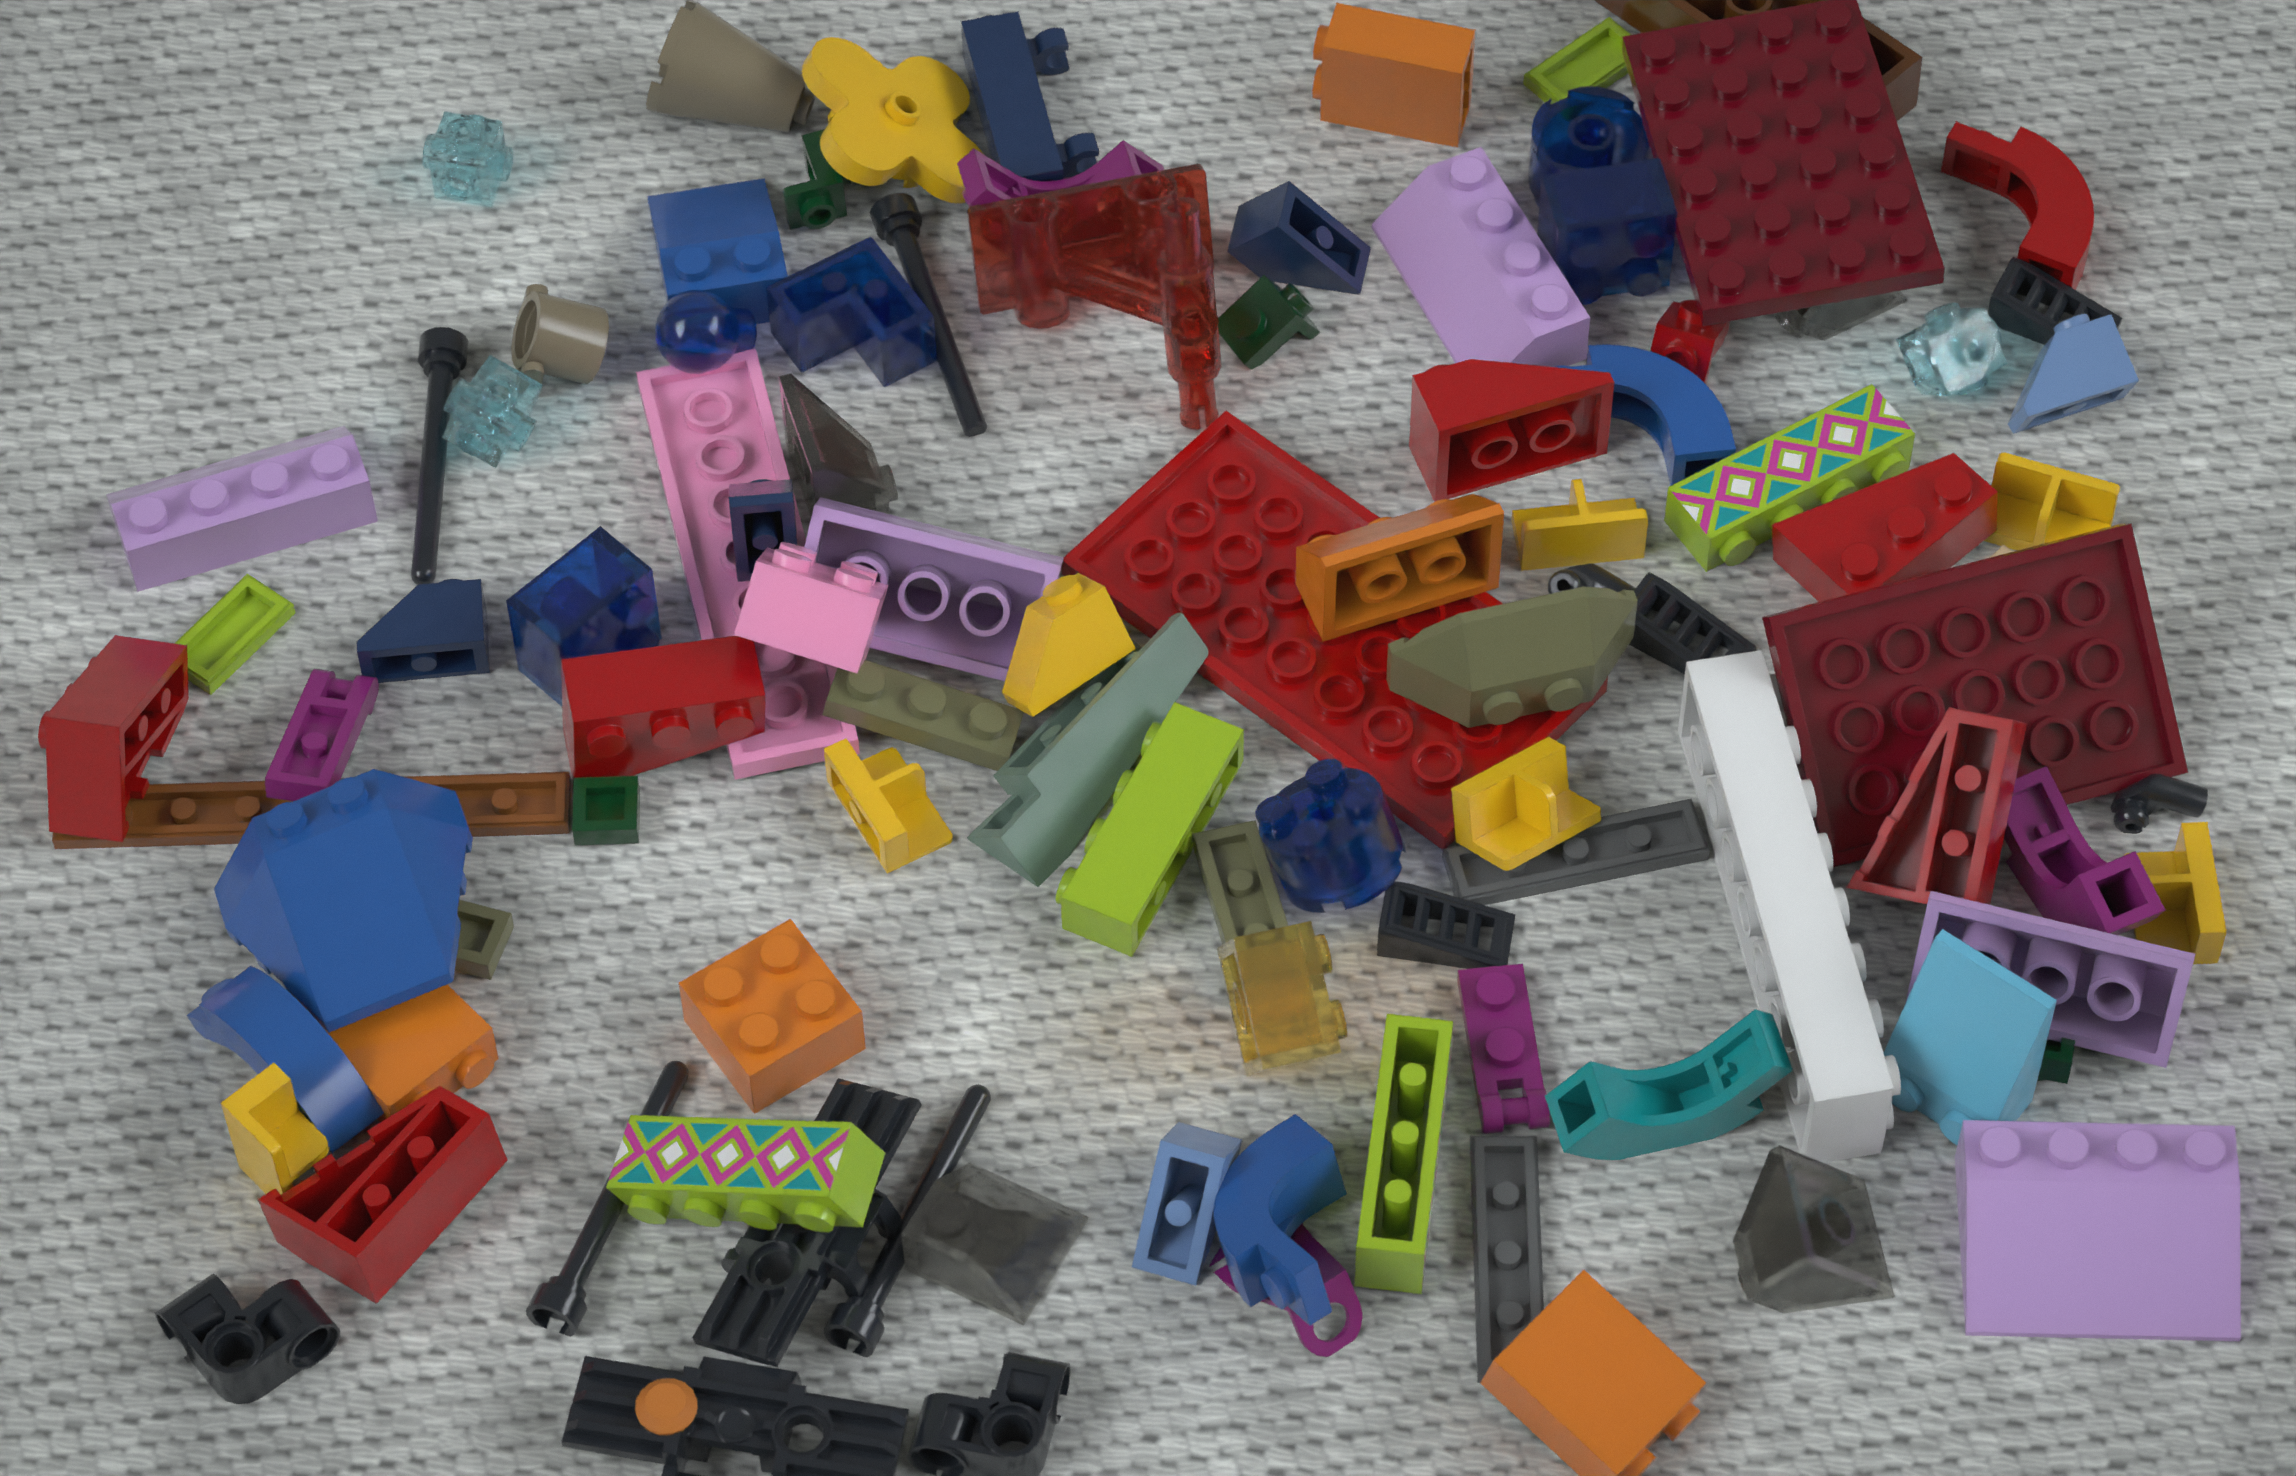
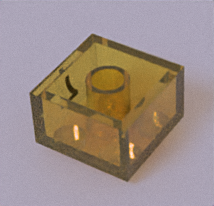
M1311 921L1235 937L1217 948L1241 1058L1247 1077L1324 1060L1341 1053L1339 1040L1347 1038L1345 1015L1339 999L1329 1000L1324 974L1332 973L1330 950L1324 934L1314 935Z

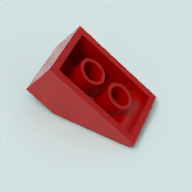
M1469 359L1451 365H1437L1425 372L1412 375L1409 448L1434 502L1607 454L1614 380L1609 372Z

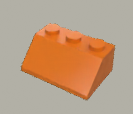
M1469 494L1453 500H1438L1426 508L1397 517H1382L1372 521L1367 526L1341 534L1322 535L1313 539L1308 544L1296 547V586L1322 641L1499 588L1504 511L1500 503L1476 494Z

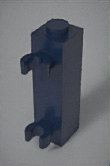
M1018 11L961 21L963 58L991 159L1020 177L1046 182L1076 176L1097 163L1096 156H1099V148L1094 133L1076 134L1068 138L1064 143L1056 144L1036 72H1041L1045 75H1059L1069 71V63L1065 51L1069 50V45L1064 28H1049L1041 31L1034 38L1026 39Z

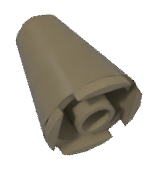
M686 0L685 7H680L660 53L657 63L661 64L659 76L663 77L661 84L651 81L646 109L658 114L790 132L794 122L802 125L806 124L816 96L810 89H807L802 71L700 3Z

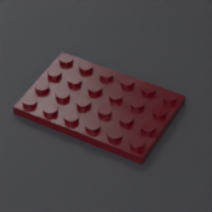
M1826 0L1622 36V53L1703 326L1944 283L1945 267L1857 0Z
M2122 523L1762 617L1787 726L1795 727L1799 739L1801 760L1797 764L1801 780L1810 779L1812 782L1817 803V814L1813 821L1817 834L1826 833L1828 835L1833 854V867L1866 859L1879 836L1877 833L1886 817L1891 815L1909 783V776L1949 707L2027 723L2016 778L2047 766L2066 805L2118 792L2150 774L2157 773L2174 777L2189 773L2132 523Z

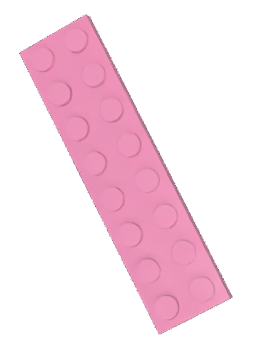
M756 348L636 372L638 389L700 640L735 636V628L750 581H737L729 508V484L750 483L759 479L772 481L790 480ZM794 496L798 546L804 547L806 538ZM754 641L766 694L765 732L726 745L735 780L825 761L824 748L847 738L855 752L860 754L855 725L822 715L838 667Z

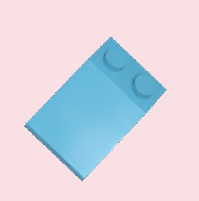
M1942 929L1934 938L1884 1050V1056L1893 1055L1895 1057L1900 1073L1901 1092L1900 1095L1893 1096L1892 1104L1905 1112H1915L1917 1110L1939 1124L1944 1136L1955 1145H1958L1963 1120L2016 1121L2033 1100L2057 1000Z

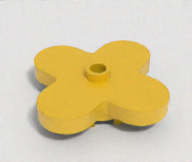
M827 37L816 42L802 64V76L810 91L831 109L827 117L828 125L820 137L822 154L830 166L843 177L861 185L877 186L893 178L904 180L903 188H913L920 185L924 190L940 200L955 204L966 203L963 197L965 187L957 163L972 149H976L982 154L983 152L955 127L970 104L968 88L960 76L944 63L925 56L909 57L895 68L888 69L865 49L849 40Z

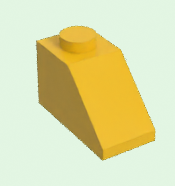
M1079 573L1063 576L1047 585L1043 590V596L1026 607L1002 689V694L1007 703L1034 717L1136 649L1105 586Z

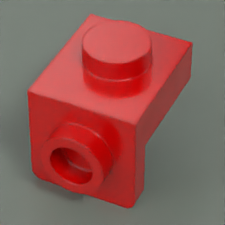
M1684 300L1681 303L1673 301L1656 324L1650 351L1682 365L1706 384L1712 358L1725 340L1730 321L1703 326L1695 300Z

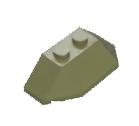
M1579 587L1459 613L1422 629L1410 640L1409 638H1400L1388 644L1386 680L1389 689L1468 728L1489 723L1502 725L1521 716L1548 710L1566 711L1572 709L1580 703L1592 701L1633 639L1638 601L1634 590L1616 592L1608 588Z

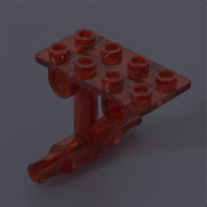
M1201 164L973 205L967 209L977 300L982 315L1013 309L1020 324L1028 328H1051L1065 322L1070 316L1069 298L1080 297L1162 325L1164 329L1167 370L1174 381L1178 382L1181 410L1180 423L1188 429H1201L1199 409L1204 410L1206 427L1219 417L1216 407L1214 379L1222 368L1213 274L1215 267L1206 172Z

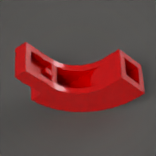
M1956 121L1946 137L1941 172L2001 195L2015 204L2024 214L2030 225V229L2019 246L2017 258L2038 267L2076 290L2084 273L2094 226V206L2091 193L2079 169L2058 147L2020 126L2012 142H2009L1987 131L1978 130Z

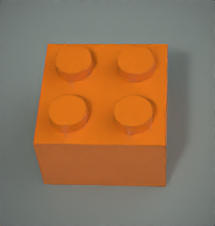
M791 919L679 982L684 1021L754 1114L866 1049L862 1010Z

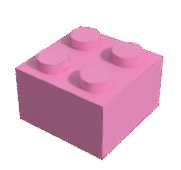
M781 542L779 549L767 547L755 563L734 635L858 673L867 657L889 585L876 582L878 572L859 564L842 561L840 568L835 569L816 563L817 553L802 546Z

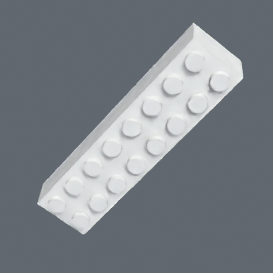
M1762 650L1686 662L1678 733L1758 1010L1773 1014L1793 1071L1782 1078L1779 1083L1803 1166L1882 1153L1886 1130L1893 1129L1894 1127L1892 1098L1893 1096L1900 1095L1901 1092L1900 1073L1895 1057L1893 1055L1884 1056L1879 1039L1884 1034L1881 1009L1876 998L1867 999L1862 982L1866 981L1867 970L1863 949L1859 942L1850 943L1846 930V926H1849L1850 923L1848 900L1842 887L1834 888L1829 874L1833 870V854L1830 840L1826 833L1817 834L1813 821L1817 814L1815 791L1810 779L1801 780L1797 768V764L1801 760L1799 739L1794 726L1785 727L1781 715V712L1784 710L1776 675L1769 674Z

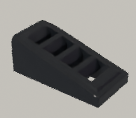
M2012 257L1991 295L1986 323L2045 345L2054 335L2053 328L2059 324L2058 322L2064 312L2073 315V317L2087 314L2090 321L2111 314L2117 329L2121 325L2122 317L2038 267ZM2016 294L2026 297L2024 302L2015 297ZM2040 303L2050 306L2045 315L2037 311Z
M1648 572L1634 590L1638 601L1634 637L1629 645L1673 669L1685 674L1686 662L1710 658L1719 645L1728 649L1725 656L1756 651L1754 644L1664 579ZM1653 609L1658 613L1654 617V619L1650 621L1648 618H1646V616ZM1675 621L1681 624V626L1672 637L1666 631ZM1698 633L1705 638L1695 652H1693L1687 646Z
M1387 880L1378 929L1377 956L1465 969L1508 965L1515 914L1414 884ZM1402 915L1414 916L1413 928L1401 925ZM1429 919L1441 920L1438 936L1426 933ZM1455 922L1467 924L1464 943L1452 940ZM1481 926L1493 928L1490 951L1477 948Z

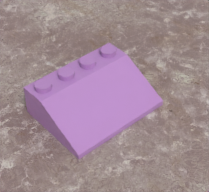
M1963 1120L1955 1154L1965 1335L2240 1341V1176L2235 1126Z

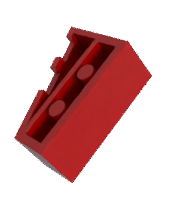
M1952 453L1772 524L1773 560L1818 602L1948 569L1997 531L1998 491L1960 457Z
M115 635L97 656L91 658L88 667L77 680L67 686L64 695L51 710H47L43 714L39 725L38 741L40 747L46 749L49 832L123 843L129 830V823L126 821L125 815L130 798L143 800L150 786L148 778L141 777L150 756H164L189 699L187 645Z

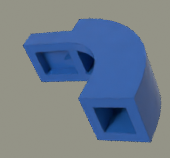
M1588 345L1586 365L1573 367L1564 365L1554 366L1558 368L1609 372L1614 380L1611 418L1624 420L1640 427L1656 441L1663 453L1670 486L1736 453V446L1728 417L1715 394L1694 373L1667 357L1629 346Z
M250 966L234 979H226L215 984L203 994L201 998L202 1003L186 1015L194 1028L205 1039L225 1046L235 1052L257 1074L272 1063H275L291 1079L299 1111L326 1137L329 1145L328 1152H335L384 1114L360 1074L327 1031L293 995L261 970Z
M1296 1114L1257 1138L1228 1168L1215 1197L1214 1222L1231 1278L1241 1298L1250 1307H1253L1269 1297L1278 1308L1284 1309L1289 1307L1311 1326L1330 1314L1332 1309L1317 1261L1290 1237L1304 1221L1345 1196L1347 1192L1332 1143Z

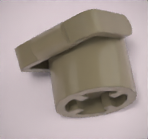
M541 284L529 285L526 288L512 336L511 358L516 374L515 396L537 399L544 375L582 384L590 383L599 371L607 346L609 319L606 309L548 295V288Z

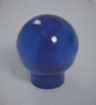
M699 289L684 291L672 297L662 307L655 324L656 343L664 359L676 369L689 374H702L719 369L734 354L753 349L757 338L756 321L750 310L747 308H732L721 296Z

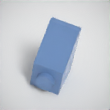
M2081 314L2066 319L2053 328L2055 333L2040 350L2009 419L2008 426L2013 434L2122 399L2137 384L2139 379L2111 314L2091 321L2087 314Z
M1178 1122L1160 1140L1132 1268L1197 1285L1216 1234L1214 1222L1215 1197L1228 1168L1239 1156L1242 1139Z

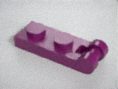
M316 668L312 670L265 776L266 797L296 801L328 788L341 779L368 715L372 714L379 692V683L376 677L356 675L354 680L336 678L334 671Z
M1523 964L1458 970L1457 983L1482 1134L1503 1132L1504 1125L1528 1123L1529 1130L1549 1128L1550 1112L1545 1098L1547 1092L1542 1078ZM1522 1088L1523 1097L1501 1099L1498 1090Z

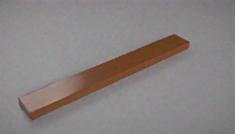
M570 772L406 777L455 791L472 837L569 834ZM265 781L149 784L150 786L143 800L130 798L125 815L126 821L129 823V830L123 843L54 832L52 842L55 849L238 844L253 817L271 811L282 803L293 801L266 797Z

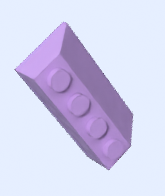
M1482 147L1427 166L1372 223L1373 231L1455 363L1477 359L1554 367L1561 365L1569 366L1587 359L1590 316Z
M345 426L106 494L137 592L378 522L369 478L354 436Z
M821 497L814 505L804 546L817 553L816 563L835 569L840 568L842 561L859 564L878 572L876 582L889 585L870 648L1001 681L1006 679L1026 607L1042 597L1045 587L1059 578L1064 558Z
M1930 891L1906 1001L1934 938L1943 929L2057 1000L2047 1039L2061 1042L2062 1037L2075 1040L2074 1046L2164 1068L2167 1067L2195 958L2194 953Z

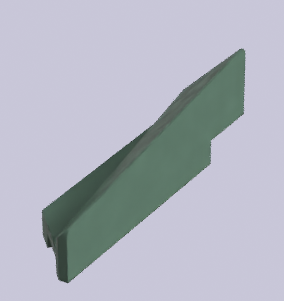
M1176 613L1169 617V620L1143 647L1139 646L1132 639L1136 648L1134 651L1079 686L993 775L1007 795L1012 796L967 837L970 842L1037 887L1071 855L1115 791L1121 775L1125 770L1131 768L1140 755L1143 740L1149 727L1155 721L1162 723L1173 703L1178 700L1208 656L1207 646L1182 613Z

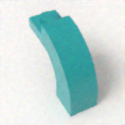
M1754 1009L1705 1048L1685 1059L1665 1066L1642 1070L1620 1069L1589 1061L1545 1095L1564 1153L1598 1160H1622L1711 1140L1739 1127L1764 1111L1759 1096L1792 1072L1793 1068L1773 1014Z

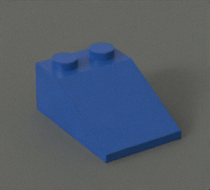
M765 178L647 196L673 337L792 319L788 275L779 230Z

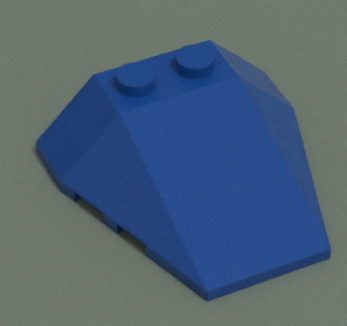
M372 769L355 777L341 779L328 788L293 802L282 803L271 811L253 817L214 887V891L229 936L239 946L243 944L255 956L262 969L268 974L273 973L284 984L286 990L329 1033L454 981L461 921L457 915L459 897L466 893L467 879L463 868L465 854L471 853L473 837L455 791Z

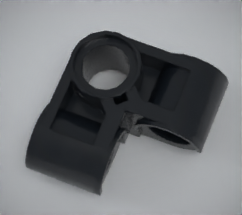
M211 1274L155 1312L156 1319L166 1337L170 1340L175 1336L184 1347L187 1355L183 1358L188 1363H193L220 1397L234 1404L252 1403L277 1388L301 1370L311 1368L332 1352L340 1338L338 1326L304 1286L295 1279L283 1280L271 1286L259 1299L242 1310L222 1280L215 1274ZM249 1359L239 1367H228L237 1360Z
M1007 1352L1003 1356V1365L996 1389H992L990 1398L979 1396V1399L949 1393H934L924 1397L907 1455L909 1462L921 1472L936 1476L937 1469L943 1470L941 1476H1039L1046 1462L1055 1425L1061 1419V1415H1057V1406L1060 1394L1067 1396L1071 1372L1070 1363ZM1010 1441H1019L1027 1444L1024 1448L1017 1451H1007L999 1448L1004 1443Z

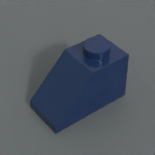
M1287 181L1238 206L1227 252L1259 278L1265 275L1273 282L1291 283L1297 286L1358 295L1361 293L1371 247L1293 183Z
M759 479L750 483L729 484V508L737 581H750L755 563L767 547L779 549L781 542L798 545L792 479L777 481Z
M447 579L439 583L417 585L356 642L362 675L376 677L378 683L490 673L487 608L481 579Z

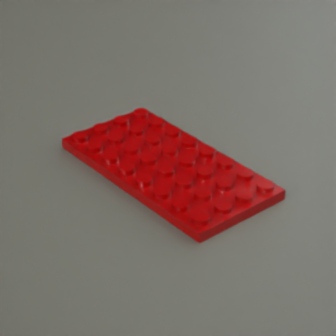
M1225 410L1063 558L1061 574L1067 576L1079 573L1105 586L1119 616L1150 639L1169 620V617L1176 613H1182L1208 648V656L1197 673L1440 849L1447 848L1456 840L1451 788L1547 737L1557 741L1607 692L1608 677L1592 701L1580 703L1572 709L1566 711L1548 710L1521 716L1502 725L1489 723L1470 728L1390 691L1386 680L1389 643L1400 638H1409L1410 640L1422 629L1459 613L1501 605L1503 603L1489 593L1483 592L1322 641L1296 586V547L1308 544L1313 539L1322 535H1337L1367 526L1380 517Z

